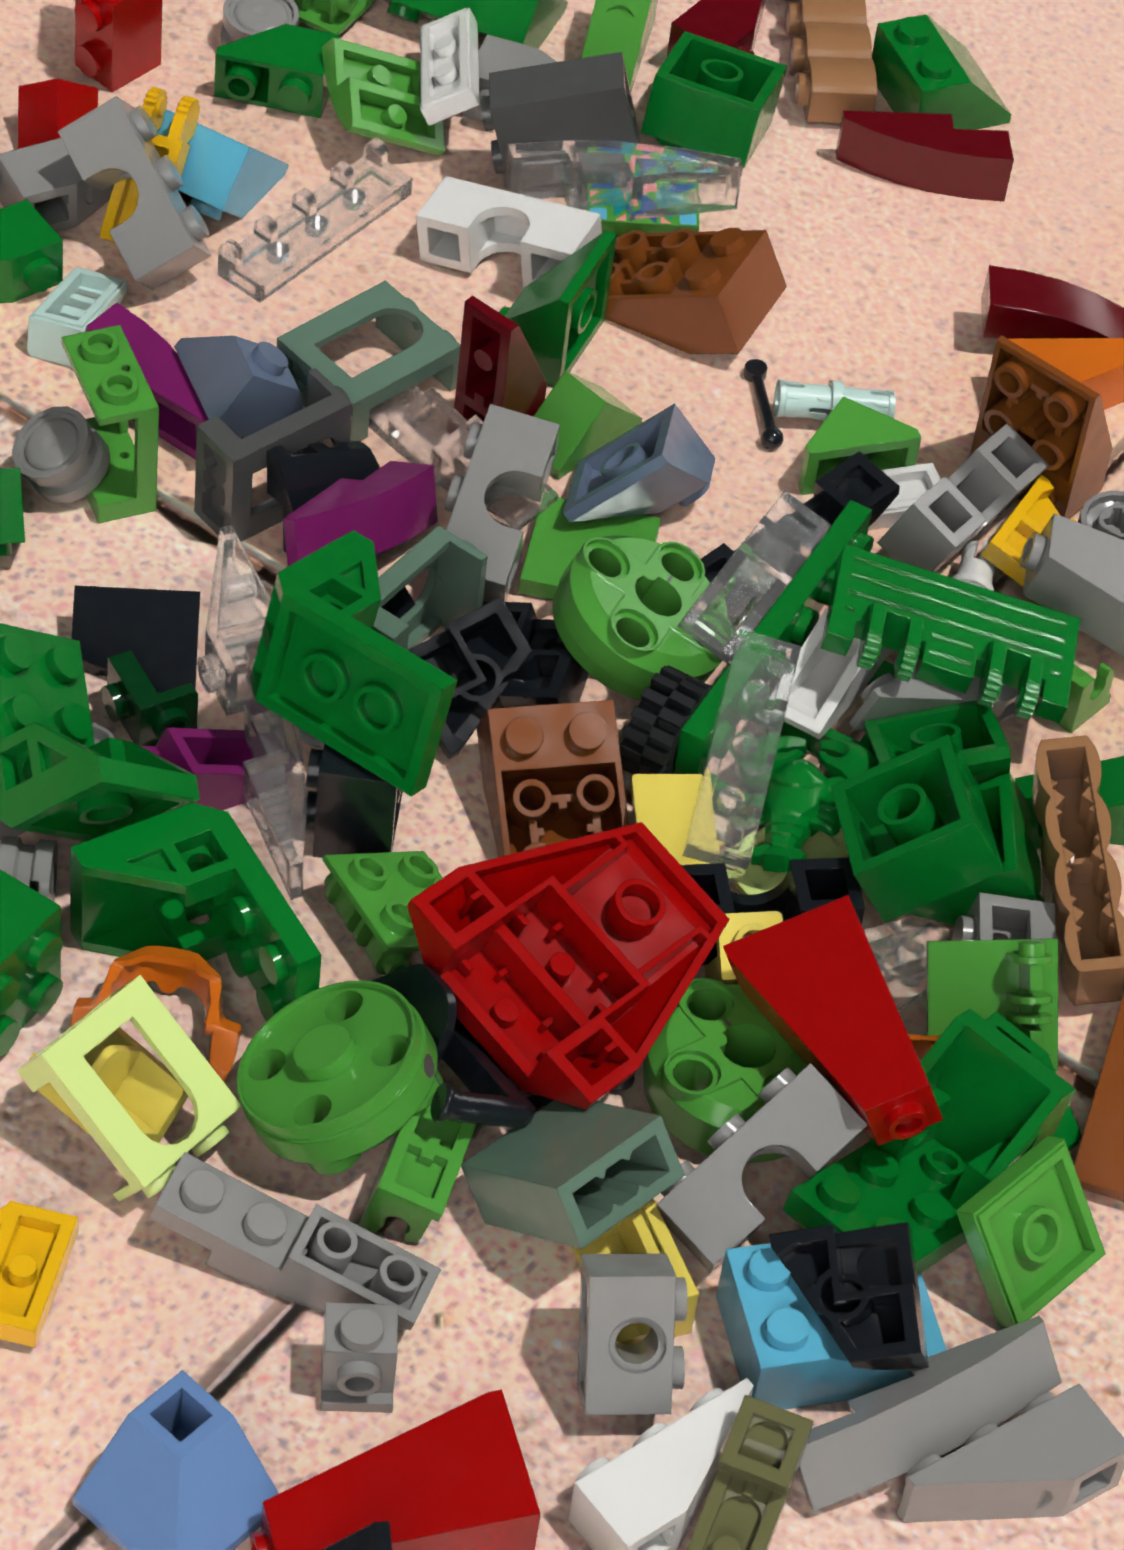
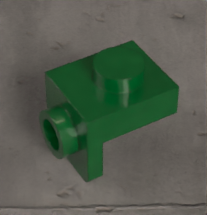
M131 650L108 657L107 685L101 688L103 705L111 721L114 723L120 721L134 743L139 746H156L166 728L197 729L198 693L191 683L157 693Z

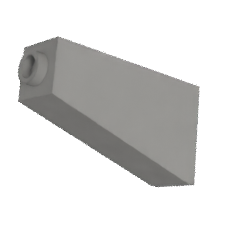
M1054 513L1040 534L1033 532L1028 537L1022 550L1020 567L1026 569L1023 595L1043 607L1080 618L1079 630L1124 657V540Z

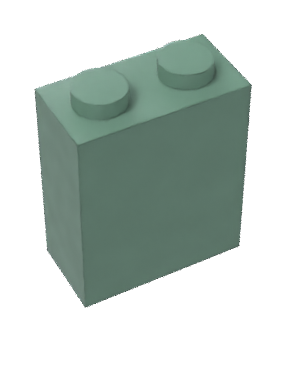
M554 1100L537 1111L531 1123L511 1129L461 1164L485 1224L579 1249L586 1247L685 1176L661 1115L601 1102L595 1103L586 1110Z

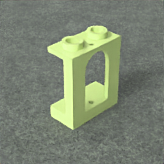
M141 975L114 991L16 1070L32 1092L50 1082L127 1182L113 1193L118 1202L140 1190L148 1198H151L164 1189L176 1168L175 1162L182 1157L184 1152L187 1153L189 1150H192L195 1156L199 1157L215 1146L230 1132L223 1122L242 1106ZM128 1020L133 1023L186 1091L193 1104V1126L172 1144L163 1145L152 1141L146 1136L83 1057Z

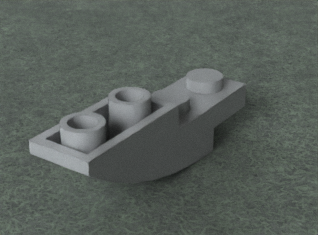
M186 1152L182 1155L149 1219L209 1249L211 1253L205 1265L240 1282L325 1313L326 1302L398 1305V1329H412L441 1271L440 1268L318 1204L315 1205L310 1217Z

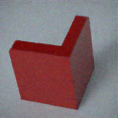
M59 78L18 86V149L61 138L58 133L60 129L98 107V88Z

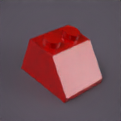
M75 0V65L86 76L92 77L108 90L114 92L161 65L162 0Z

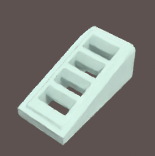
M74 267L29 316L28 354L34 358L72 368L61 344V337L86 332V326L115 303L120 304L127 293L128 281Z

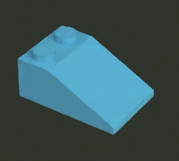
M770 1243L725 1250L716 1299L740 1382L748 1378L754 1385L751 1397L785 1410L851 1400L911 1377L908 1369L871 1370L852 1367L791 1277V1272L785 1268L771 1248ZM922 1273L917 1275L927 1355L929 1357L947 1349Z

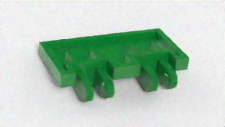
M845 544L837 561L820 649L846 656L853 638L860 639L857 667L871 670L879 658L882 647L898 651L894 664V678L905 682L910 681L917 663L916 679L966 694L974 676L980 677L977 704L988 708L993 707V704H995V701L1000 696L1002 686L1006 685L1018 689L1014 703L1015 716L1029 720L1035 710L1034 716L1060 723L1069 703L1080 618Z

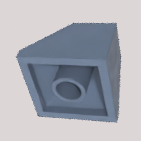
M231 335L180 338L174 346L208 419L218 416L236 435L247 437L303 409L300 390L288 368V359L280 349L268 342L256 343ZM303 449L296 453L303 454Z
M674 403L579 460L563 514L569 522L661 513L677 503L681 506H687L698 500L709 489L716 458Z

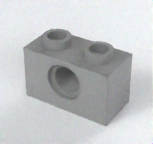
M667 1253L581 1254L577 1392L585 1415L671 1414L672 1389H683L685 1381L684 1350L682 1346H674L675 1321L686 1320L687 1284L684 1277H676ZM644 1323L650 1326L648 1335L636 1344L626 1345L616 1341L618 1333L629 1324Z

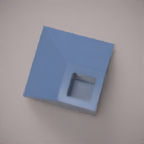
M181 1370L127 1415L73 1497V1505L121 1550H234L251 1533H254L261 1527L263 1501L279 1493L234 1415Z

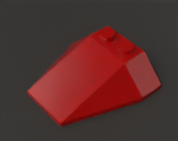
M642 822L458 867L416 895L407 905L425 965L432 966L452 989L457 1004V1019L520 1090L586 1110L636 1073L730 920Z

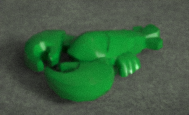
M770 736L752 741L741 748L734 760L733 776L742 788L757 797L749 799L742 808V827L765 826V844L750 848L751 865L762 866L763 871L785 873L788 869L789 860L806 859V853L801 851L800 848H802L805 840L809 839V837L814 836L819 831L829 836L837 835L841 824L831 786L877 766L872 752L852 742L821 740L820 751L817 753L821 768L820 772L814 764L803 759V754L807 753V740L805 738Z

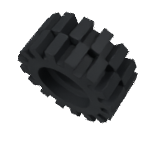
M669 665L662 667L660 673H656L652 677L650 688L645 687L640 695L641 702L638 706H634L630 714L633 716L631 722L624 728L622 736L625 738L619 744L622 769L633 775L673 774L681 729L713 686Z

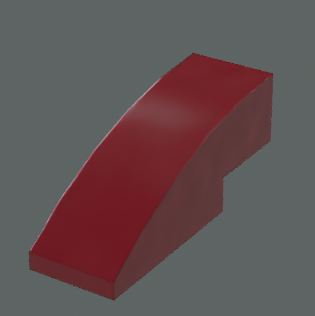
M843 110L835 152L836 160L865 173L900 185L936 194L1001 202L1005 201L1014 162L1009 131L954 129L952 114Z
M989 265L981 298L982 338L998 339L1001 335L1007 339L1124 338V307L1090 290L1060 279L1025 270Z

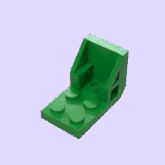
M352 530L277 572L250 677L255 701L412 797L427 786L458 680L370 628L374 626L381 601L375 547L373 541Z
M0 623V820L13 829L88 841L200 800L197 778L193 773L134 742L108 737L95 744L80 641Z
M191 802L70 847V931L82 950L121 957L145 946H166L198 953L205 961L227 953L231 967L236 975L240 978L247 976L256 990L257 1003L266 1022L290 1002L319 988L321 953L227 811ZM205 914L210 918L204 924H193L189 921Z
M968 1009L956 1016L920 1061L943 1120L927 1126L921 1133L908 1139H895L878 1146L871 1138L868 1143L791 1189L782 1208L783 1212L805 1229L834 1225L837 1233L908 1222L912 1231L917 1275L967 1242L956 1210L1047 1135L1053 1137L1076 1091V1088L972 1009Z

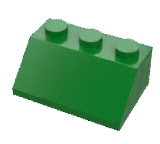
M384 0L389 3L387 13L416 24L420 15L437 20L463 8L467 9L470 7L478 23L479 36L486 38L488 34L538 49L565 13L568 4L566 0Z

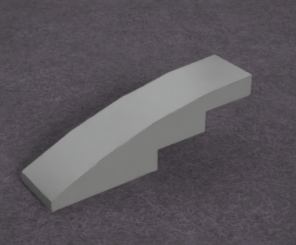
M1037 1316L929 1356V1367L908 1369L910 1378L849 1400L848 1404L851 1414L812 1428L798 1467V1473L806 1498L813 1511L815 1512L888 1482L910 1471L918 1462L930 1455L938 1454L942 1456L964 1444L981 1427L990 1423L998 1425L1025 1408L1038 1396L1049 1392L1061 1384L1062 1381L1043 1319Z

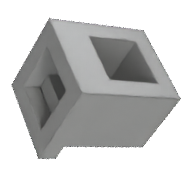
M979 892L965 916H958L954 925L952 940L1056 938L1055 903Z
M326 1302L321 1353V1411L393 1412V1391L398 1355V1305Z

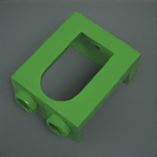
M116 325L61 337V344L95 416L86 420L109 447L110 462L107 473L97 488L86 495L98 524L156 511L159 406L121 326ZM135 419V446L128 433V420Z

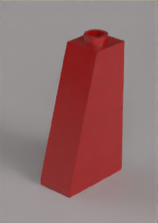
M849 895L723 946L742 993L807 1066L811 1063L868 1124L864 1130L878 1146L895 1139L903 1140L914 1137L927 1126L943 1120L931 1086Z
M502 1389L490 1391L263 1501L261 1531L250 1534L251 1550H322L374 1522L389 1521L392 1550H535L541 1513Z

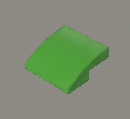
M335 37L322 46L323 66L329 95L334 110L347 132L437 156L446 152L443 120L429 126L420 111L419 61Z

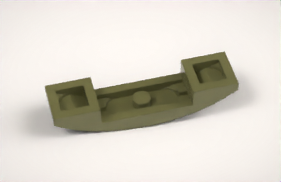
M748 1395L744 1396L719 1459L717 1474L687 1550H768L811 1433L813 1420Z

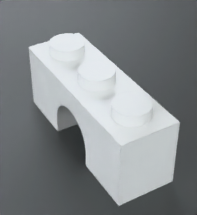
M445 176L416 215L421 261L472 273L478 263L491 254L499 252L517 253L521 255L523 287L535 281L602 233L601 214Z

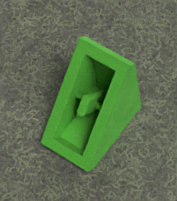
M566 370L533 416L560 424L558 452L550 472L558 480L575 470L579 460L642 423V418L603 387Z
M843 396L806 444L798 484L801 495L814 494V485L817 479L859 451L880 470L916 465L921 442V435L918 429Z

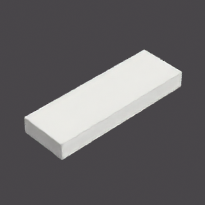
M470 7L439 18L420 28V111L429 126L480 105L478 23Z

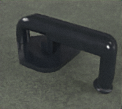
M415 964L372 980L397 990L418 1011L435 1041L438 1063L440 1059H443L470 1091L456 1090L449 1082L441 1083L436 1089L431 1103V1117L434 1122L442 1123L445 1120L468 1124L513 1128L531 1123L536 1110L534 1105L457 1019V1004L454 993L432 966Z

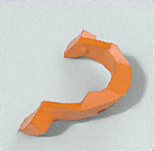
M145 946L114 959L104 984L96 996L93 998H78L76 1000L70 1027L114 991L139 975L146 982L156 983L160 990L166 994H172L179 987H186L198 996L205 1008L206 1017L204 1018V1023L206 1025L205 1035H209V1064L223 1082L227 1080L231 1073L242 1026L239 1023L226 1019L224 1016L221 999V976L198 953L174 947Z

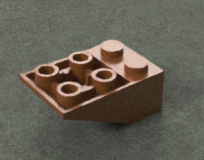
M736 227L726 228L721 231L702 232L680 229L667 233H645L641 230H634L621 234L616 239L605 319L689 354H739L784 292L787 285L767 230H741Z
M1001 335L996 340L970 456L1008 423L1049 465L1042 473L1054 487V490L1048 497L1060 516L1070 519L1083 507L1085 501L1102 490L1113 450L1101 395ZM1037 479L1018 498L1020 501L1025 497Z
M614 700L487 709L477 725L483 788L498 857L629 825Z

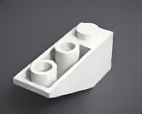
M748 1378L726 1391L720 1388L709 1391L693 1405L690 1412L668 1426L665 1423L653 1425L638 1437L629 1450L611 1461L608 1458H600L582 1470L574 1482L568 1521L592 1550H677L713 1484L718 1471L719 1459L745 1395L750 1397L752 1395L754 1385Z

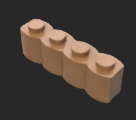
M782 0L790 1L787 4L785 15L786 35H794L790 44V69L799 70L795 76L794 103L795 105L803 106L806 121L841 123L843 110L874 111L877 98V78L875 65L872 60L871 36L867 25L865 0Z
M1087 735L1041 740L1036 752L1032 786L1033 811L1037 821L1043 828L1041 862L1044 873L1053 886L1051 903H1055L1056 936L1063 944L1060 959V978L1066 995L1075 1006L1121 1001L1124 991V917L1119 912L1122 889L1121 876L1115 860L1109 853L1111 819L1107 806L1099 795L1102 773L1101 761L1095 745Z

